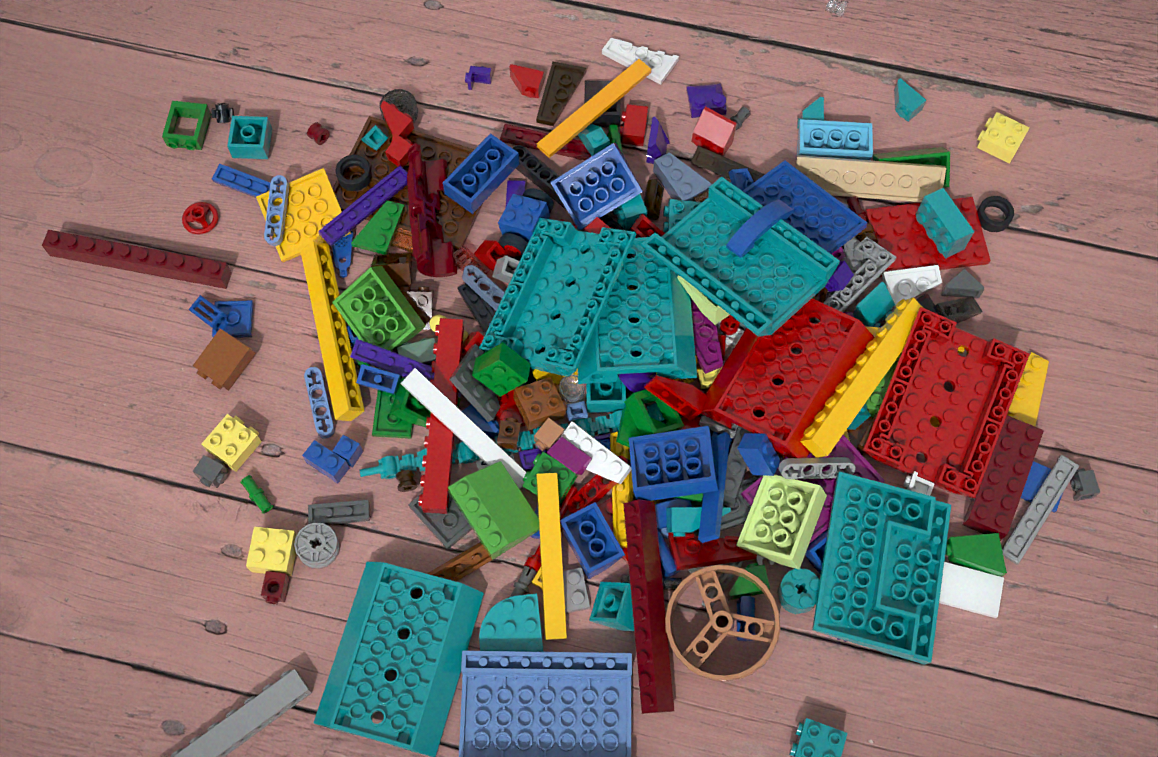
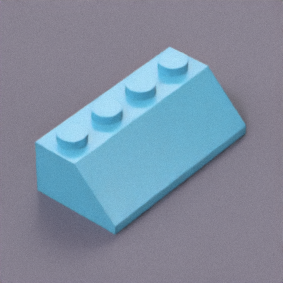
M800 119L797 155L871 161L873 155L872 123Z

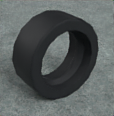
M360 155L345 156L336 165L335 171L338 182L342 188L348 191L362 190L371 181L372 174L369 163ZM352 166H360L364 169L362 177L356 180L345 179L343 173Z
M990 196L984 199L977 210L981 227L984 230L996 233L1005 230L1014 217L1012 204L1001 196ZM987 207L1000 209L1005 215V220L997 222L989 219L985 214V209Z

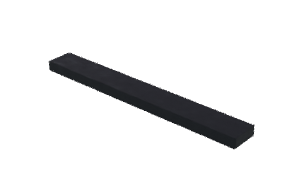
M466 283L457 287L467 307L484 334H486L489 323H491L495 315L491 306ZM529 370L528 381L518 387L536 382L531 370Z

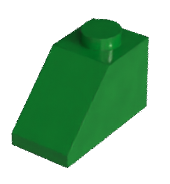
M753 563L744 568L749 573L758 577L770 590L765 565ZM739 576L730 590L727 599L729 601L739 599L741 596H755L764 593L754 583Z

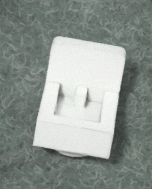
M916 471L911 476L907 475L903 484L907 490L931 495L934 483L918 477V472Z

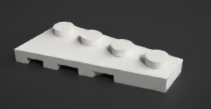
M571 422L561 435V437H564L592 458L586 470L619 484L624 481L631 471L630 465L576 423Z

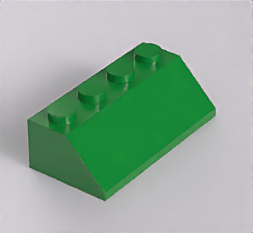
M944 147L873 154V161L946 166L943 188L950 187V151Z

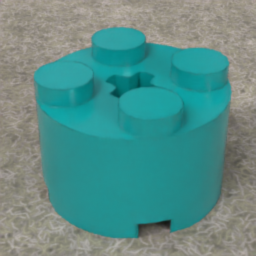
M794 568L789 571L781 580L777 590L781 606L793 614L811 611L817 602L819 578L812 571L800 568V570ZM798 589L802 590L801 594L797 593Z

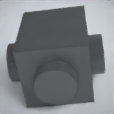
M203 455L194 468L193 473L200 479L199 482L207 487L212 485L218 488L227 479L228 470L224 467L225 463L218 458L213 460Z

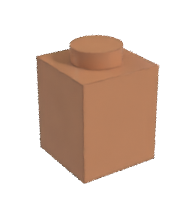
M548 418L534 435L535 445L542 451H548L564 433V429Z

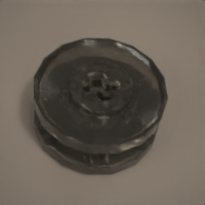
M394 89L382 97L379 108L384 121L386 120L383 116L381 103L386 101L388 104H394L403 114H409L413 119V123H415L418 117V107L415 97L409 91Z

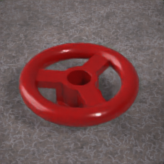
M194 203L184 211L182 224L192 234L208 233L217 225L219 219L218 211L210 203ZM210 210L213 214V220L208 225L206 214ZM188 222H197L203 226V229L192 228Z

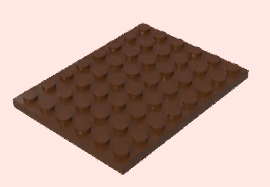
M369 116L350 155H360L368 161L372 177L367 187L358 191H348L342 188L338 179L333 186L342 212L397 168L395 164L387 159L385 153L392 142L393 136L387 122ZM375 125L388 137L377 150H374L361 140ZM415 130L407 136V139L413 144L417 143L420 145L423 162L436 161L442 158L447 160L446 179L475 150ZM409 161L403 167L407 172L409 170ZM360 166L349 167L344 171L343 177L347 180H356L362 177L364 169ZM406 185L388 201L405 206L397 230L411 234L408 185ZM444 190L439 191L440 210H435L436 223L442 225L443 243L451 241L453 249L461 251L481 206L472 214L445 195ZM380 206L376 211L369 215L365 220L370 221L382 206Z

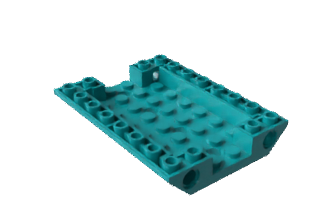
M540 218L479 349L487 352L503 342L531 364L530 368L567 377L576 372L637 234L631 231L602 227L600 234L577 231L571 222ZM591 248L589 252L584 254L586 249ZM572 281H576L574 285H571V286L569 287V284H570ZM557 314H561L559 318L554 320ZM545 347V351L538 354L539 350Z
M649 237L635 238L628 254H634L635 257H626L579 363L578 384L618 382L617 374L657 372V376L669 379L697 378L690 295L678 280V274L641 246ZM591 248L586 249L584 254L589 252ZM630 285L637 286V289L629 290L627 287ZM633 317L639 319L637 323H631L629 320ZM633 351H639L642 353L638 357H634L631 355Z
M366 562L313 724L369 738L429 757H436L461 674L462 651H468L484 593L463 583L392 564ZM416 588H420L423 591L422 596L418 599L411 597L412 591ZM404 628L409 629V637L405 640L400 639L398 636L399 631ZM391 669L396 670V679L387 681L385 677L387 671ZM380 711L383 713L384 719L381 723L375 724L372 721V716L375 712Z

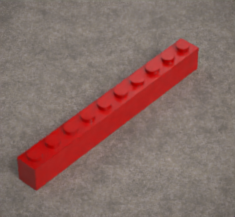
M440 318L439 325L435 327V336H438V342L434 343L433 353L436 354V361H432L434 380L431 379L430 383L457 407L459 390L449 379L461 362L464 322L463 319ZM431 413L430 417H427L426 429H429V436H425L424 448H427V455H423L422 466L425 467V475H421V487L424 488L423 494L419 495V506H422L423 513L448 514V487L451 481L455 434Z

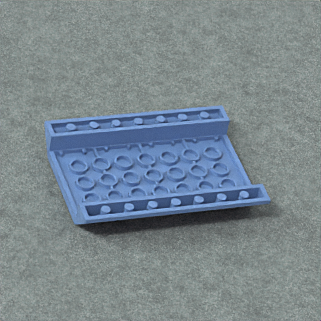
M462 651L461 673L463 677L459 757H631L632 653Z

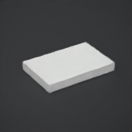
M944 562L939 603L997 618L1004 577Z

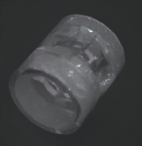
M572 374L568 377H563L559 385L560 398L564 399L566 404L584 401L585 385L578 384V376Z

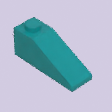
M702 507L666 508L667 533H673V537H685V533L699 529ZM723 508L722 516L731 512V508Z

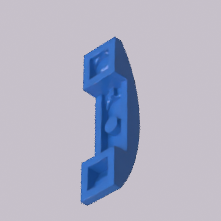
M780 199L771 202L742 225L730 239L726 248L742 258L754 247L757 239L780 219L786 220L794 213V209Z

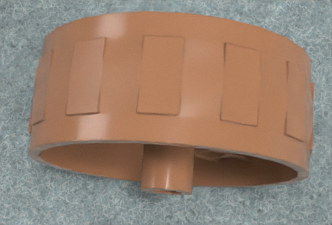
M728 565L705 567L685 578L673 592L668 603L665 618L666 633L676 657L692 672L713 681L727 682L743 679L764 666L775 650L781 627L779 609L768 587L758 577L745 569ZM716 574H734L754 583L768 599L774 614V621L730 613ZM697 581L710 621L682 654L673 631L674 612L682 594ZM709 588H716L718 590V595L715 598L707 597L706 592ZM721 601L725 611H718L713 615L711 604ZM721 619L728 620V625L724 628L718 627V622ZM733 619L746 622L745 632L733 631ZM753 623L758 624L761 628L760 633L757 635H752L748 631L749 626ZM712 626L718 634H721L714 643L705 638ZM727 635L771 644L766 654L758 663L741 673L725 676L713 675L700 670V667ZM702 641L708 644V650L703 654L697 651V645Z

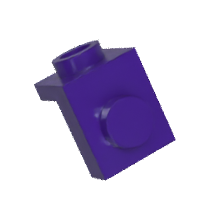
M470 66L469 72H466L465 83H468V90H472L474 82L491 84V68Z

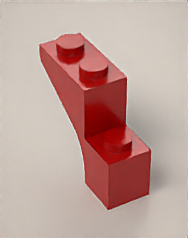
M383 101L381 109L393 136L392 142L385 153L390 162L397 167L401 166L403 168L408 163V150L413 145L407 139V136L414 129L413 119L409 114L400 112L394 104H388L386 101Z

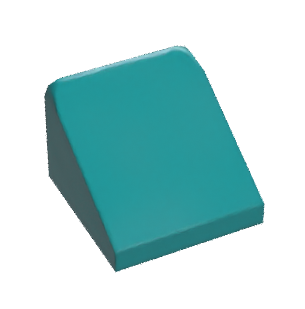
M375 125L361 140L374 150H377L388 137Z

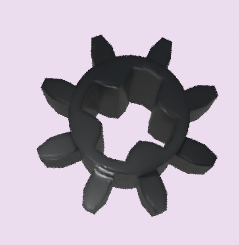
M217 103L215 108L211 109L212 118H216L217 123H228L230 118L234 116V109L229 108V103Z

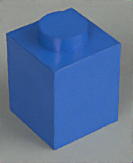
M342 435L332 452L346 460L347 464L353 468L363 450L358 442Z

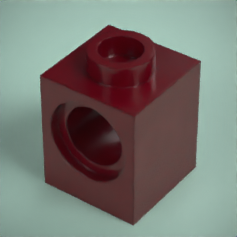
M266 571L260 594L266 600V603L278 604V602H285L290 578L285 573ZM274 585H279V590L271 593V588Z

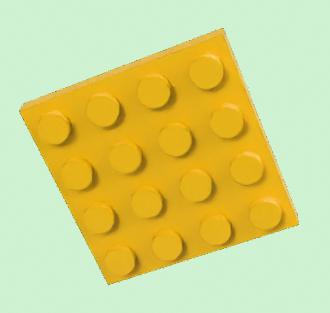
M324 168L289 182L283 240L280 245L276 246L283 263L300 256L301 251L312 241L327 243L318 234V231L342 212ZM269 191L256 196L265 221ZM276 198L273 205H281L282 198ZM273 216L271 219V223H278L280 221V216ZM274 232V234H273V236H272V239H274L275 237H277V235L275 234V232Z

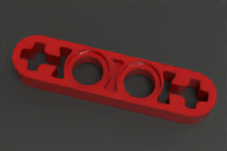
M618 456L624 462L631 466V461L629 459H627L624 456ZM597 474L571 497L568 502L569 511L575 513L594 502L597 503L617 482L610 480L609 483L604 484V477ZM595 487L596 494L593 497H589V490ZM577 502H579V507H580L579 509H576V508H577V505H576Z

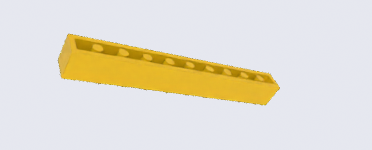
M312 241L301 251V257L335 420L352 421L365 411L359 384L356 383L357 374L354 360L350 357L352 351L345 319L332 303L340 295L329 244Z
M914 297L906 300L902 299L896 304V309L886 318L884 326L877 330L876 337L867 344L866 351L856 359L857 363L846 373L845 380L836 387L834 395L825 402L826 406L815 416L814 423L804 431V436L800 442L816 458L830 454L902 352L917 312L922 307Z

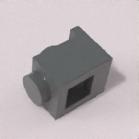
M1077 469L1071 479V487L1076 493L1073 497L1074 501L1094 498L1100 493L1094 470Z

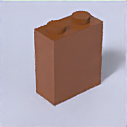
M219 329L193 364V367L198 369L196 373L205 380L208 377L213 380L211 384L221 390L224 387L229 391L256 353L222 329Z

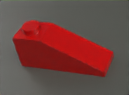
M657 375L644 386L645 389L689 421L702 413L707 399V395L692 384Z

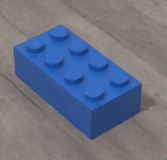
M490 133L443 182L445 195L473 214L519 165V153Z

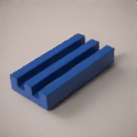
M201 295L188 309L214 330L217 329V323L221 324V318L227 316ZM203 301L205 304H207L209 307H211L218 313L217 316L212 314L199 303ZM198 307L214 320L210 322L198 313L195 308Z

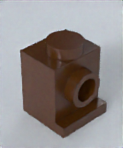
M506 418V421L501 420L497 438V445L500 448L518 450L521 423H518L517 419ZM506 430H511L513 432L507 433Z

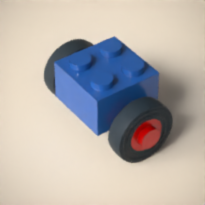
M529 188L522 196L513 194L498 221L502 233L498 243L506 251L507 255L513 259L521 260L539 219H549L554 202L545 192Z

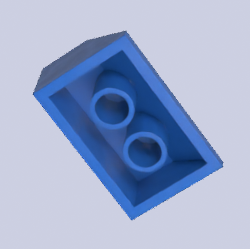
M596 502L560 520V528L588 579L607 570L625 556Z

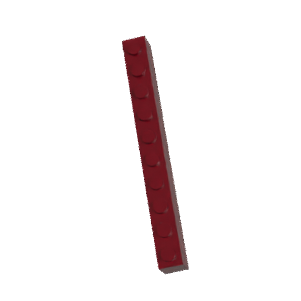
M53 230L47 231L42 243V247L52 257L227 289L232 274L226 262Z
M635 500L623 503L641 710L642 714L673 712L675 710L665 623L666 615L655 502Z

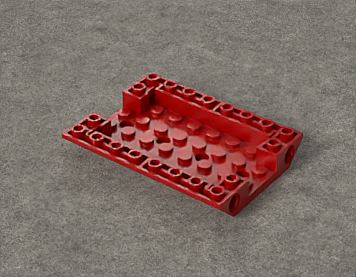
M812 298L772 335L757 336L746 328L707 391V399L701 414L730 429L736 424L752 433L766 434L774 450L788 458H807L810 451L800 442L804 436V431L814 423L815 416L826 406L825 402L834 395L836 387L845 380L846 373L857 363L856 359L866 351L867 344L875 337L860 320ZM812 317H816L820 320V322L817 324H813L809 321V319ZM797 347L800 348L802 352L800 354H794L791 352V349ZM779 378L784 383L782 385H775L772 381ZM762 410L765 414L762 417H756L753 412Z
M920 307L863 451L876 461L908 475H912L916 471L918 472V477L934 483V486L947 492L976 498L1030 354L995 338L986 341L956 328L957 322ZM959 347L966 349L967 354L965 357L958 354ZM945 382H950L953 385L952 392L945 390ZM931 417H936L939 420L938 427H933L930 424ZM917 453L925 455L924 463H919L916 460Z

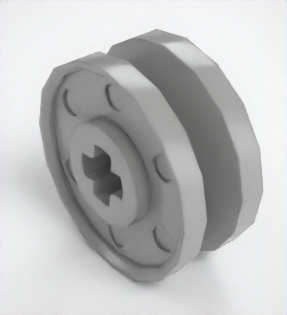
M324 523L306 525L298 532L294 543L299 559L310 568L320 569L327 567L335 561L339 554L340 545L338 538L332 528ZM318 543H320L321 546H317L316 549L313 547L314 545H318Z

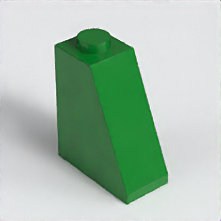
M999 533L950 537L947 540L945 555L948 556L949 562L1000 577L1007 573Z

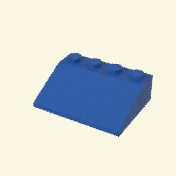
M617 143L609 145L550 182L579 230L588 226L596 217L601 218L643 192Z
M709 426L629 438L633 492L636 500L652 501L719 491Z

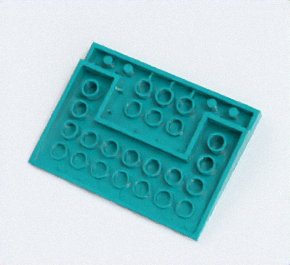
M839 471L837 473L812 630L926 665L931 663L951 504L936 501V497Z

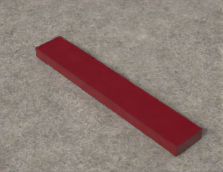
M504 124L500 140L504 143L540 150L537 148V143L549 133ZM572 139L555 153L584 161L592 157L583 142Z

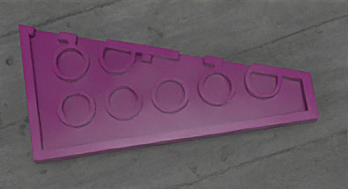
M691 298L695 355L703 372L706 374L723 366L717 326L700 311Z

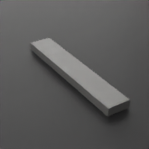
M1063 455L1059 456L1003 546L1002 552L1005 558L1016 565L1019 564L1080 465Z

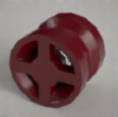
M318 122L313 123L307 131V136L314 139L318 145L324 144L330 135L329 130L322 128V125Z

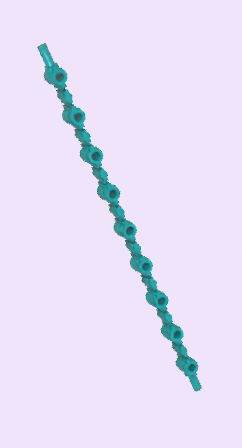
M657 403L647 406V412L651 418L666 424ZM622 410L609 414L610 419H607L606 416H599L595 418V422H592L591 418H582L571 422L576 423L592 437H595L594 432H598V435L610 433L609 429H612L614 433L619 429ZM568 423L560 424L559 426H561L565 431L568 427ZM541 426L533 429V434H530V431L520 433L518 447H521V451L533 448L532 444L536 443L534 435ZM495 436V443L497 444L498 436ZM464 442L456 444V449L453 450L452 464H456L455 460L457 459L459 464H469L480 460L479 456ZM427 448L417 452V457H414V454L404 455L402 460H399L398 456L383 457L378 460L379 466L359 469L360 476L381 474V479L396 478V473L401 470H414L416 472V467H419L420 472L425 471L422 461L423 455H427ZM501 448L508 456L518 452V450Z

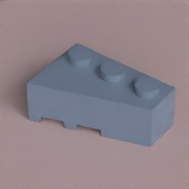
M670 152L654 160L653 172L672 199L702 202L708 198L709 187L712 183Z

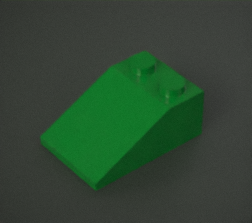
M399 384L389 414L426 428L427 417H430L431 412L404 386ZM458 398L457 408L461 400L460 398Z

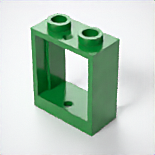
M172 101L162 135L166 145L174 149L202 150L212 115L208 105ZM178 117L198 119L194 136L173 134Z
M647 389L633 393L624 401L641 436L677 431L684 427L678 412ZM656 401L668 426L656 429L644 404Z

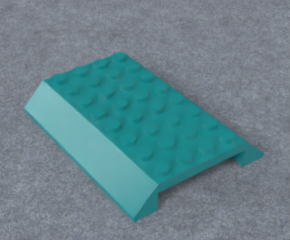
M720 177L709 187V195L706 200L662 237L654 233L641 246L757 336L772 335L825 287L839 265L840 260L782 219L757 239L754 247L742 258L738 257L726 248V245L742 225L764 206L725 178Z

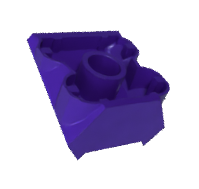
M656 117L652 118L646 163L654 164V160L666 154L667 144H670Z

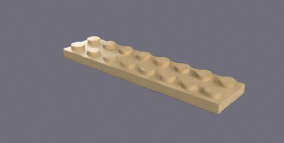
M797 155L796 162L797 170L830 195L922 202L924 196L943 188L946 166Z

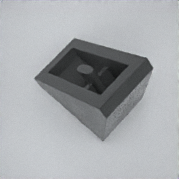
M963 269L946 284L941 294L942 296L980 298L984 291V286Z

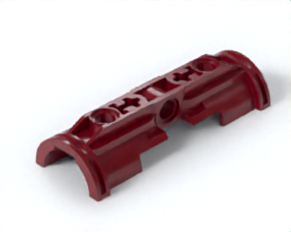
M415 143L408 150L409 170L407 173L413 256L417 261V270L421 274L429 277L453 276L457 274V266L454 265L453 244L451 241L443 243L442 225L436 223L435 210H440L439 191L444 190L443 182L446 180L447 160L442 158L436 161L423 162L421 159V147Z

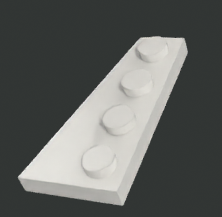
M610 38L602 49L603 55L626 67L631 66L640 59L652 69L651 74L647 78L660 85L679 61V56L677 55L669 56L665 55V52L650 51L647 47L632 46V43Z

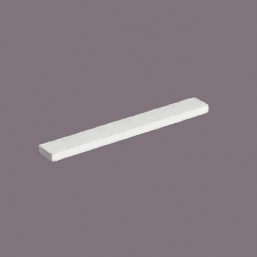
M414 368L400 384L488 466L501 461L518 488L521 489L524 484L523 478L527 472Z

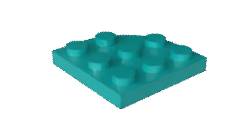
M537 593L506 598L489 610L480 628V651L543 652Z

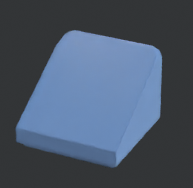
M584 401L566 404V414L569 421L588 418Z

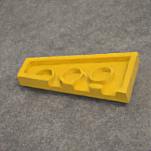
M1033 352L1030 353L1009 408L1008 416L1036 426L1049 364L1048 360Z

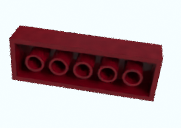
M1008 415L1006 416L976 498L971 499L962 524L963 526L982 534L999 533L1000 541L1008 535L1044 430Z

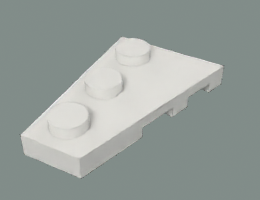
M938 265L889 271L882 274L883 282L895 306L902 299L906 300L916 297L942 283Z

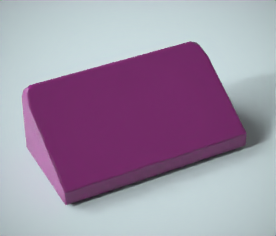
M561 437L547 451L549 455L579 475L584 473L592 460L589 455L564 437Z

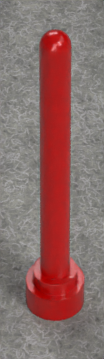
M576 486L571 487L559 507L560 520L563 519L568 509L569 500L577 493ZM540 544L535 554L528 557L524 566L530 567L529 570L533 569L536 573L541 567Z

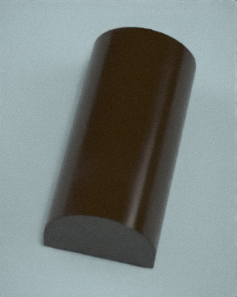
M657 179L648 180L646 185L644 205L649 220H658L664 188Z

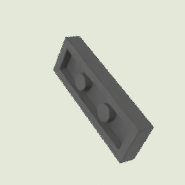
M369 500L308 505V524L324 523L331 525L370 521Z

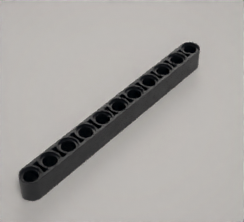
M520 145L514 146L512 149L517 151L521 157L516 169L566 209L550 183L560 176L525 147ZM607 214L599 218L611 229L627 231ZM628 254V255H627V258H634V257H635L634 254Z

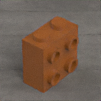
M551 377L514 389L513 399L528 431L542 426L548 418L555 422L565 417L567 410L566 402L560 398L559 387L557 383H553Z

